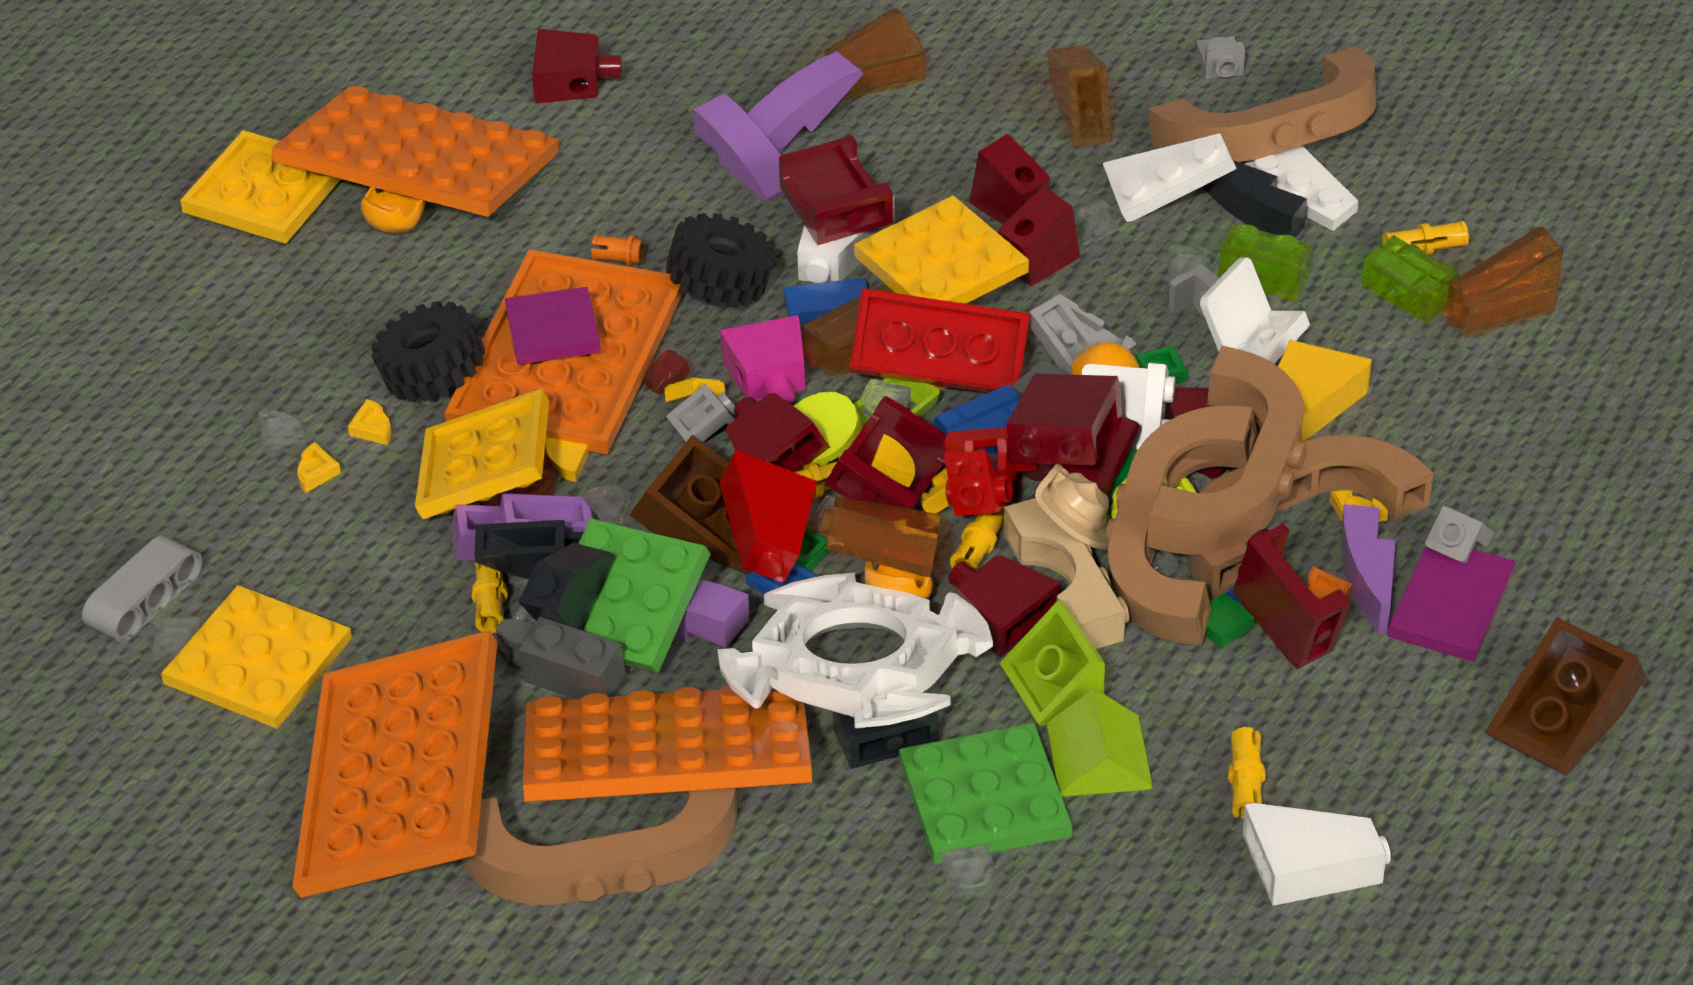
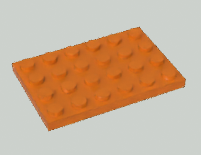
M348 86L272 147V161L489 217L555 157L559 151V139L545 136L543 132L538 130L525 131L509 127L507 123L502 121L489 122L474 118L473 115L466 112L453 113L438 109L434 104H417L405 101L398 95H381L369 92L367 88L362 86Z
M529 249L482 339L485 348V354L482 355L484 361L481 366H474L477 373L472 378H463L465 384L456 389L444 412L445 421L542 388L549 400L546 439L549 437L588 445V451L608 455L684 292L679 289L681 283L673 284L670 280L671 274ZM588 287L600 341V352L517 364L506 312L505 298Z
M490 630L323 674L292 884L293 889L300 898L476 855L498 643Z
M729 685L723 686L719 690L700 691L694 687H684L677 689L674 693L654 694L651 691L639 690L631 692L627 696L608 697L605 694L593 693L585 695L581 699L561 700L558 697L548 696L539 698L535 702H526L523 767L524 802L812 783V767L804 703L782 694L774 688L761 707L757 709L736 694Z

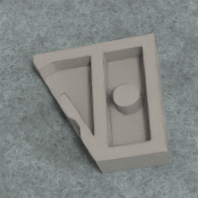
M1061 294L1029 312L1028 326L1058 367L1069 374H1072V364L1077 354L1096 343L1110 341L1124 346L1129 351L1137 345L1127 335L1120 339L1102 327L1104 324L1103 320L1092 313L1082 311L1076 303Z

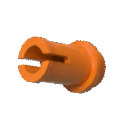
M595 234L593 237V245L608 247L607 250L591 248V257L594 261L625 262L628 267H633L634 263L642 264L645 256V242L638 239L636 235H630L629 238Z

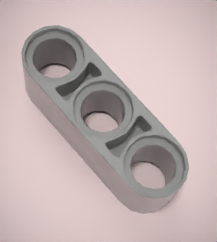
M164 535L155 537L91 594L82 611L83 622L118 642L126 643L130 639L128 637L129 634L135 635L160 612L158 610L160 606L164 608L189 585L187 581H194L199 576L202 568L201 554Z

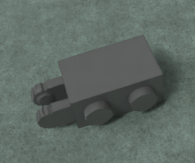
M539 617L535 625L522 620L516 621V618L500 621V624H497L496 634L497 639L501 643V646H499L501 657H503V660H507V662H512V664L522 667L526 683L574 699H581L583 696L593 693L614 697L627 678L621 643L543 617Z

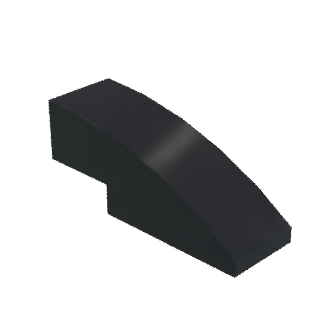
M1234 161L1237 169L1202 186L1218 204L1244 224L1289 246L1305 227L1307 198L1277 188L1278 176Z
M565 520L476 524L475 562L499 572L529 579L538 561L572 543L579 544L584 531L566 532Z

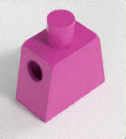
M798 315L720 330L723 364L745 397H753L757 400L764 398L769 393H776L792 404L795 398L793 392L805 390L804 355Z

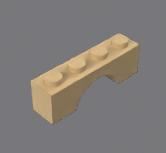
M1035 498L1005 506L1004 537L1019 563L1052 569L1069 581L1070 585L1057 595V601L1062 600L1066 603L1095 649L1124 641L1125 623L1129 622L1127 605L1121 596L1116 597L1107 571L1103 566L1098 567L1093 559L1091 546L1082 543L1059 527L1041 509Z

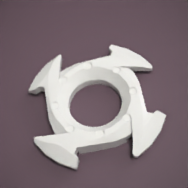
M855 572L822 575L796 581L765 593L764 605L777 609V612L752 641L753 652L740 653L735 648L717 649L722 676L730 688L754 708L761 707L774 688L780 693L808 705L854 717V728L891 725L920 718L950 706L951 697L949 695L923 692L937 681L958 655L970 653L977 657L993 647V640L988 623L973 605L956 593L950 592L946 595L940 614L937 615L930 611L928 599L911 593L857 583ZM855 628L886 630L900 635L905 641L896 652L885 658L857 664L837 663L822 659L810 652L805 646L808 640L825 632Z

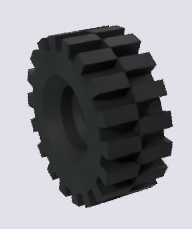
M700 213L697 215V219L689 216L685 218L684 223L680 221L677 225L666 262V271L671 274L670 280L673 284L681 283L679 289L685 294L690 291L695 293L693 298L702 301L703 298L711 300L710 305L719 306L720 302H726L727 307H736L737 302H740L744 307L750 305L752 300L757 302L765 292L775 260L776 252L773 251L774 245L771 241H766L767 235L762 231L755 233L754 225L748 222L745 225L739 224V218L731 216L730 220L723 219V214L717 213L713 214V218H709L706 213Z
M441 301L432 302L429 308H426L424 304L415 306V312L409 314L406 310L400 313V320L395 322L391 319L385 324L387 331H379L375 336L378 342L372 343L371 349L373 353L371 355L388 391L391 394L394 393L395 398L402 400L406 397L408 402H416L419 396L422 397L423 401L432 400L433 394L439 393L442 397L449 394L448 388L455 386L457 389L465 384L463 378H472L477 373L474 366L482 365L484 361L482 355L485 354V348L469 313L463 306L457 307L454 302L449 301L444 307Z

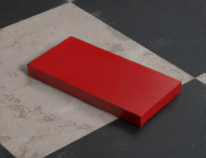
M862 288L849 372L990 393L1005 385L1011 387L1021 378L1030 313Z

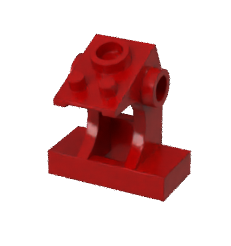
M1006 427L947 432L944 441L947 451L944 452V460L948 476L945 486L946 500L950 506H953L955 516L997 513L1012 499V486L1017 472L1038 470L1040 463H1015L1011 461ZM998 446V456H989L987 449H979V447Z

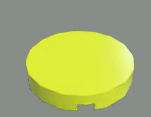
M820 392L806 397L794 405L796 409L812 420L830 446L829 449L809 464L816 463L818 466L828 464V462L833 461L837 457L840 458L845 449L850 447L863 428L862 419L855 405L847 396L837 392Z

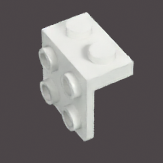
M1239 258L1200 300L1203 315L1218 351H1220L1222 345L1261 356L1275 365L1277 360L1284 354L1289 340L1297 341L1301 334L1310 326L1305 311H1271L1250 258Z
M1149 363L1148 369L1087 364L1083 367L1082 375L1118 376L1122 416L1138 422L1141 427L1131 446L1136 447L1137 451L1151 433L1169 421L1164 419L1166 402L1173 403L1175 377L1169 376V371L1165 364Z

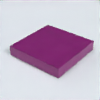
M588 287L505 298L506 312L517 364L600 352V341Z

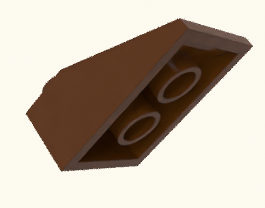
M692 434L645 491L630 516L654 534L704 545L711 553L709 556L710 560L747 575L751 571L741 566L719 484L728 462Z
M1556 617L1485 730V733L1567 776L1624 714L1645 680L1646 675L1636 655Z

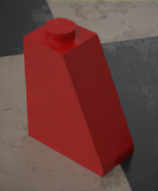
M735 449L721 476L719 484L741 566L764 577L784 583L799 556L817 481Z

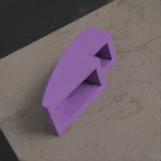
M836 51L797 71L760 100L747 114L769 138L778 152H780L803 126L812 132L864 73Z
M724 93L693 109L694 134L718 152L719 164L767 203L784 194L780 188L779 178L780 153L759 126L738 104Z
M502 494L500 506L456 505L451 526L455 561L475 560L476 524L565 520L566 532L584 531L589 519H592L589 497Z
M1344 504L1341 528V556L1347 581L1353 584L1352 594L1364 616L1378 633L1387 634L1391 606L1395 540L1377 539L1380 507Z
M699 579L675 637L688 642L693 635H696L726 648L749 621L748 594L721 584Z

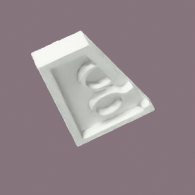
M1220 133L1103 163L1121 213L1127 222L1134 221L1237 169L1227 144Z
M1303 146L1245 163V165L1278 176L1277 188L1307 198L1305 216L1332 231L1358 211V200Z

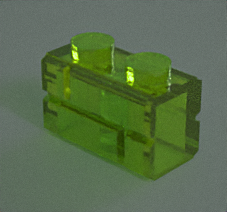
M1232 224L1221 243L1218 277L1220 278L1239 258H1250L1265 294L1271 296L1279 295V298L1296 302L1309 278L1312 244L1298 241L1291 235L1279 236L1260 231L1252 225Z
M1393 235L1382 243L1381 248L1377 247L1365 257L1361 285L1425 324L1457 300L1460 274L1451 265L1441 263L1425 254L1415 244H1408Z

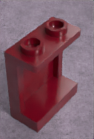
M853 136L833 140L779 157L780 188L817 246L893 224V192L886 182L878 185L874 184L858 160L857 141Z
M1034 373L1006 423L1011 461L1015 463L1094 465L1098 459L1096 436L1104 422H1119L1122 416L1118 376Z
M884 396L850 447L845 449L824 485L888 527L899 531L922 497V494L925 493L931 484L932 479L938 474L945 463L944 452L947 451L944 441L946 434L909 411L905 406L895 402L888 396ZM884 434L899 442L914 461L915 476L909 488L897 483L871 466Z
M1281 524L1271 530L1267 528L1261 529L1249 538L1246 543L1247 547L1242 563L1238 569L1239 573L1233 593L1247 611L1255 617L1256 622L1286 659L1296 669H1299L1334 650L1351 601L1341 589L1319 600L1314 596L1282 557L1290 530L1285 524Z

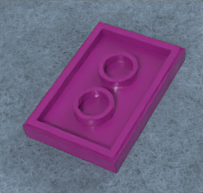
M1425 546L1390 622L1387 637L1475 662L1514 574L1516 561L1473 549L1467 562L1461 563Z

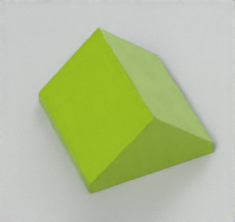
M1058 600L1000 662L1003 670L1040 726L1047 725L1048 721L1093 688L1104 694L1105 662L1066 603L1062 600Z
M1093 688L1047 722V733L1055 778L1062 797L1152 789V780L1139 715Z

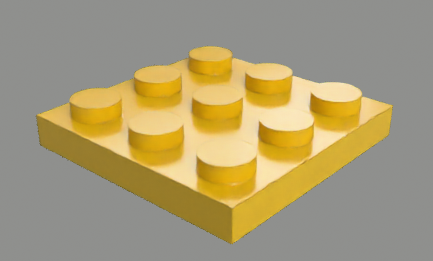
M243 130L183 196L180 202L183 213L286 244L341 179L273 162L272 147L279 141Z
M954 195L854 244V256L898 294L967 304L1029 272V259Z
M542 388L426 428L415 508L422 519L437 514H448L455 510L456 505L486 501L496 494L516 487L524 488L542 479L549 400Z
M237 585L162 671L163 684L278 729L351 641V628Z

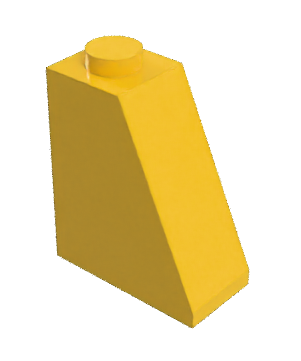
M1289 340L1278 367L1293 380L1303 400L1304 409L1300 442H1305L1367 394L1372 359Z

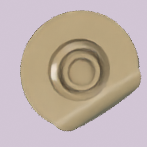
M1056 464L1038 485L1035 492L1036 502L1068 534L1088 546L1100 550H1108L1109 544L1107 543L1106 532L1111 518L1107 512L1109 508L1108 496L1098 488L1095 482L1089 481L1081 473L1069 474L1060 464Z

